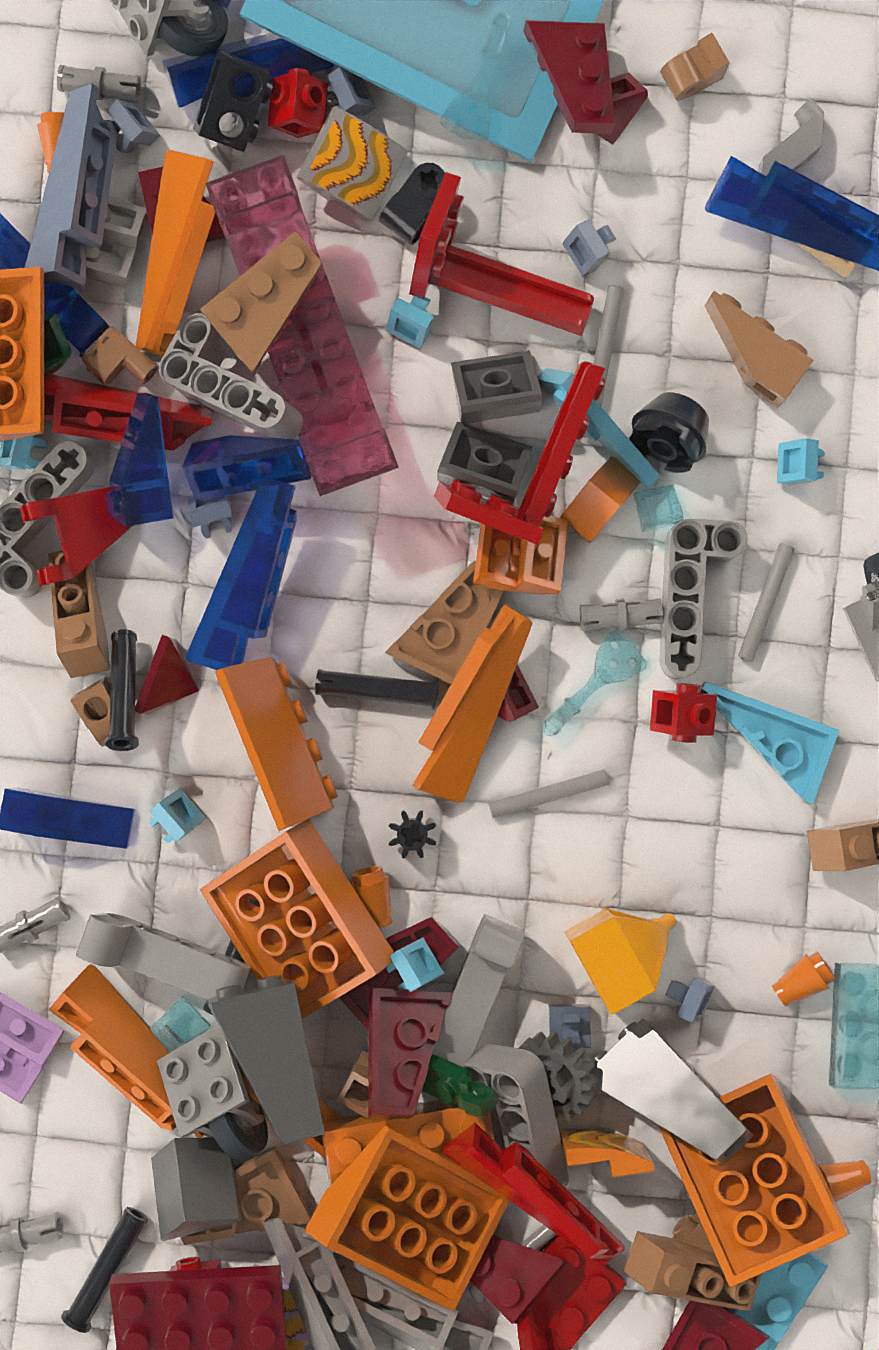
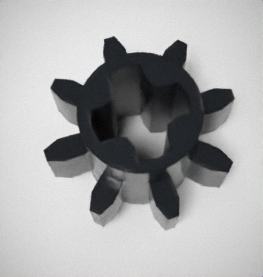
M403 810L401 811L403 819L401 825L390 823L388 826L390 829L397 831V837L389 842V846L400 844L404 848L402 851L403 859L408 855L409 850H416L417 855L420 858H424L422 847L425 843L436 845V841L428 837V831L434 829L436 823L425 825L421 821L423 810L418 812L416 818H409L407 812ZM412 823L420 825L419 833L424 835L422 841L415 840L413 845L407 844L405 842L406 835L401 833L403 827L410 828Z

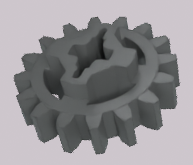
M541 1031L533 1038L529 1037L518 1048L534 1053L542 1061L547 1075L556 1120L563 1114L564 1118L569 1121L576 1114L581 1115L590 1106V1102L598 1093L593 1087L599 1082V1077L589 1073L595 1066L594 1061H584L582 1056L586 1050L583 1047L577 1050L572 1048L571 1037L568 1036L564 1042H561L557 1032L553 1031L546 1038Z

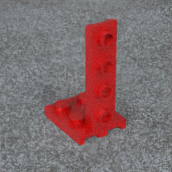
M445 172L420 235L409 294L424 299L430 284L582 336L594 302L593 295L451 245L459 223L457 219L463 205L464 196L458 194L461 177Z
M587 361L581 362L578 365L520 508L513 506V502L495 494H490L488 500L482 498V494L475 491V487L453 479L451 485L439 482L434 494L436 500L447 511L538 545L544 529L540 526L543 518H548L551 515L557 501V495L554 492L559 479H565L571 469L573 456L570 455L575 441L581 440L587 430L589 417L586 414L592 400L597 401L604 389L606 379L602 376L605 368Z
M556 1235L542 1249V1252L561 1256L568 1262L518 1321L517 1337L520 1350H570L627 1285L626 1280L608 1263L605 1265L598 1264L559 1235Z

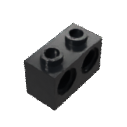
M218 49L193 126L198 136L245 152L247 143L252 144L258 133L259 120L256 119L260 104L265 105L271 95L273 81L269 80L271 72L264 66ZM242 72L250 73L251 84L249 88L244 92H235L232 87L235 76ZM229 112L236 113L238 115L236 127L231 131L220 130L219 122L221 117Z

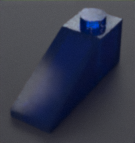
M146 392L137 394L109 479L111 492L106 493V504L110 516H114L116 521L126 527L173 519L159 400L157 396Z
M228 435L198 441L191 444L182 465L183 472L196 502L310 480L312 477L299 439Z
M19 787L5 788L0 810V830L127 849L135 809Z

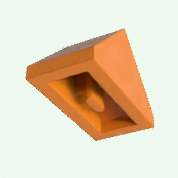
M610 456L589 479L559 518L568 520V525L591 543L641 482L628 469Z

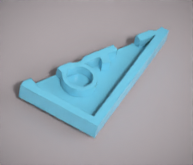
M545 368L537 376L539 384L561 407L574 374ZM592 400L586 414L589 417V424L584 435L593 442L598 440L641 483L650 487L660 475L599 403Z
M703 682L701 692L717 695L716 709L803 801L813 804L839 730L714 684Z

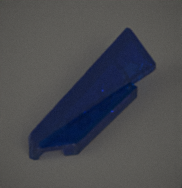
M273 33L221 45L218 48L264 66L271 72L269 80L287 74L289 70L295 68L305 69L314 73L334 67L335 65ZM218 49L202 56L185 54L162 61L178 108L203 98ZM242 72L235 76L232 83L235 92H244L249 88L251 84L250 73Z
M730 157L705 204L706 212L879 271L878 214L777 161H774L767 176L737 158Z
M266 477L261 479L186 654L187 661L214 670L242 664L248 638L257 639L267 636L297 522V510L290 508L296 490L295 485Z

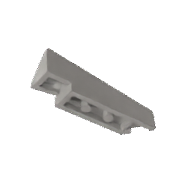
M275 1218L264 1222L265 1230L279 1265H281V1270L313 1350H376L331 1250L305 1232V1229L286 1223L283 1219Z
M346 1257L336 1259V1263L364 1322L416 1350H488L494 1332L455 1320L459 1312L458 1310L452 1311Z

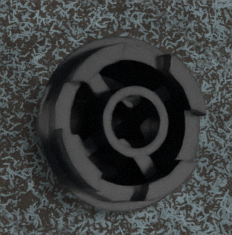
M674 392L662 393L633 416V430L629 440L645 459L650 455L656 460L666 463L665 471L685 473L691 470L695 462L704 458L707 449L709 417L704 408L693 399Z

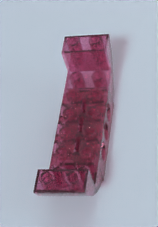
M284 155L205 183L240 276L295 231L320 259ZM323 267L297 309H294L281 329L282 333L277 341L267 351L285 400L297 409L303 418V426L298 436L320 497L399 468L385 428H382Z

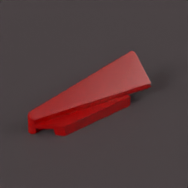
M54 374L44 377V422H52V432L174 451L183 445L187 438L204 426L208 427L212 424L214 410L206 406Z
M474 1123L443 1147L442 1153L598 1264L605 1265L625 1251V1245L517 1141L503 1150L478 1124Z

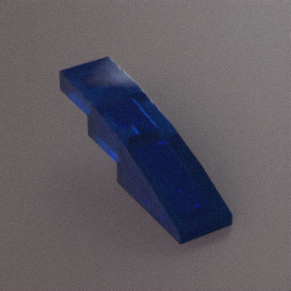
M0 213V270L25 268L31 244ZM44 282V314L56 313L67 340L80 353L82 351L85 352L110 326L73 287Z

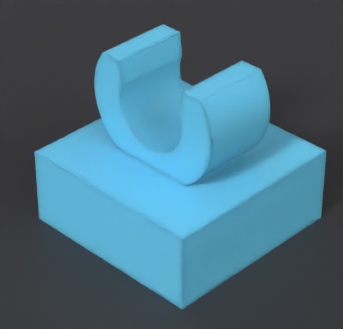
M414 296L411 302L408 303L397 298L391 308L386 331L421 349L428 338L434 318L426 310L431 299L427 297L422 299Z
M34 435L3 441L0 448V467L10 470L35 469L40 462L31 459L30 449L33 446L36 448H47L48 443L43 439L33 438Z
M804 438L779 443L777 483L791 485L817 481V479L824 477V472L817 471L818 458L825 457V452L818 448L819 440Z
M181 788L164 798L149 811L153 815L149 824L153 827L160 823L169 833L163 839L166 843L173 840L175 842L179 841L206 819Z
M424 938L390 955L393 962L387 966L388 972L397 969L404 980L398 986V989H409L410 992L444 974Z

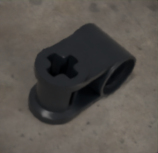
M426 162L417 166L400 190L388 201L380 214L379 222L410 245L415 244L420 239L445 175L444 170L435 163ZM433 181L436 182V190L429 187L425 192L423 191V183L430 185Z

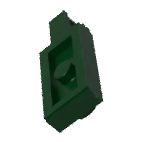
M434 1054L431 1055L428 1064L429 1069L422 1088L423 1092L436 1097L444 1104L459 1107L466 1114L484 1118L485 1114L494 1105H497L496 1090L472 1080L469 1069Z

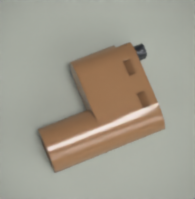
M114 327L108 328L86 353L82 351L79 354L81 361L87 366V370L104 385L110 384L124 368L145 384L154 377L159 368V365Z

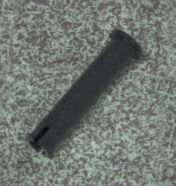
M120 629L118 633L114 631L111 634L110 736L105 739V744L114 751H130L139 746V738L135 736L137 634L131 630Z
M318 669L316 679L318 681L333 682V684L315 683V695L322 694L431 706L432 711L436 710L439 679L435 678L434 682L325 671L323 669Z
M132 1207L124 1209L122 1217L70 1309L63 1311L61 1319L70 1328L82 1333L90 1331L92 1327L90 1321L109 1289L112 1274L118 1273L141 1230L148 1222V1217L139 1210Z

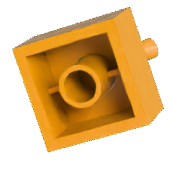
M605 908L564 931L611 1015L656 991L669 931L676 926L677 921L671 913H665L660 918L649 920Z

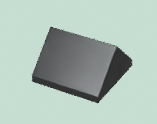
M530 350L451 363L460 423L467 424L540 411L543 401L542 392Z
M456 422L437 471V481L451 485L453 479L475 487V491L481 493L482 496L489 498L490 494H495L510 500L514 504L533 446Z
M214 1137L174 1138L151 1158L160 1239L162 1241L242 1220L233 1158L223 1151Z

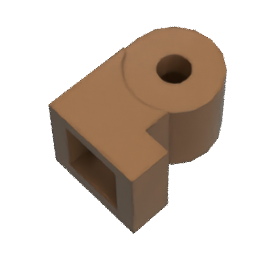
M711 32L700 39L696 46L678 54L662 67L660 73L676 101H680L722 80L730 62Z
M106 677L76 693L70 700L87 729L90 730L102 747L106 746L105 739L110 736L111 686Z
M362 1050L348 1078L344 1082L336 1102L368 1118L369 1053ZM349 1090L360 1091L365 1095L367 1101H360L354 1098Z

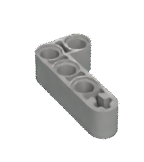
M196 313L185 318L161 359L159 365L161 378L185 397L274 440L287 442L296 438L303 426V418L300 412L277 393L221 368L220 365L228 352L229 345L203 314ZM270 412L276 415V417H270Z
M66 441L54 447L0 505V589L10 595L19 598H29L40 590L41 586L36 572L38 568L21 552L52 520L53 516L25 522L23 528L15 532L10 528V520L13 515L20 512L19 506L26 505L28 502L38 501L37 492L43 484L52 483L54 490L51 498L76 494L91 478L95 468L94 459L79 444ZM70 456L76 458V461L79 463L75 470L66 462ZM56 471L60 474V476L66 479V481L62 483L52 474ZM24 568L28 576L27 582L23 587L15 589L12 585V576L15 571Z
M684 519L676 523L667 533L662 595L663 616H661L663 617V624H661L659 662L664 674L670 678L680 679L689 677L696 673L700 667L706 561H730L745 550L748 543L747 532L737 522ZM685 529L693 533L696 541L693 549H684L679 546L676 539L679 530ZM719 532H728L734 537L736 545L733 551L727 552L719 547L717 543ZM677 570H687L693 576L694 583L690 590H683L676 585L674 576ZM677 609L685 610L691 616L692 623L686 631L679 630L673 624L672 616ZM671 637L676 639L691 637V642L682 644V656L689 658V664L682 666L681 671L678 670L677 663H671V656L679 653L680 641L671 643Z
M114 913L91 914L89 916L76 953L78 958L86 962L104 967L120 965L206 1000L217 997L216 990L226 986L241 984V989L243 990L251 968L242 961Z
M483 915L452 989V997L449 1006L446 1008L441 1024L442 1028L432 1054L459 1066L464 1065L472 1057L507 969H511L524 938L522 929L489 915Z
M486 1044L462 1067L469 1069L472 1080L496 1090L498 1098L496 1108L505 1147L507 1148L517 1141L566 1187L569 1183V1175L547 1075L542 1061L534 1053L527 1050Z

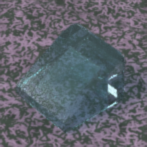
M673 484L633 493L642 532L672 526L684 520L683 511Z
M182 996L149 1029L170 1053L203 1034L211 1025Z

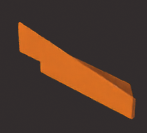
M173 150L167 151L164 157L136 347L140 350L160 357L164 356L178 329L217 208L201 201L214 161Z
M506 604L501 608L491 628H485L477 638L418 742L433 751L412 785L420 791L457 803L463 802L466 798L532 627V621Z
M88 965L63 991L49 1010L80 1033L70 1046L75 1053L160 1128L173 1131L176 1128V1123L157 1060L169 1054V1051L94 965ZM200 1131L194 1132L195 1136L198 1138L203 1137V1135L205 1134Z

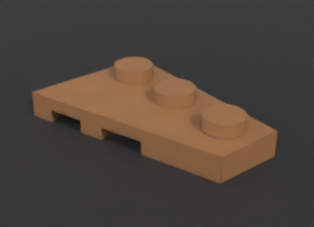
M295 231L200 308V310L249 371L255 375L262 364V359L271 345L277 341L282 333L281 329L294 309H297L322 270L323 264Z
M473 561L385 653L451 685L477 638L487 628L505 590L473 584L476 561Z
M276 1146L234 1168L241 1221L180 1238L184 1245L233 1237L234 1234L256 1230L262 1232L266 1231L264 1222L275 1218L283 1219L284 1222L289 1224L297 1223L298 1225L309 1223L312 1214Z

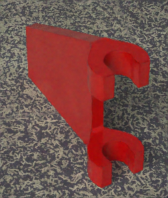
M128 483L28 502L26 505L19 506L23 523L53 516L63 549L65 563L36 570L40 586L73 579L138 522Z

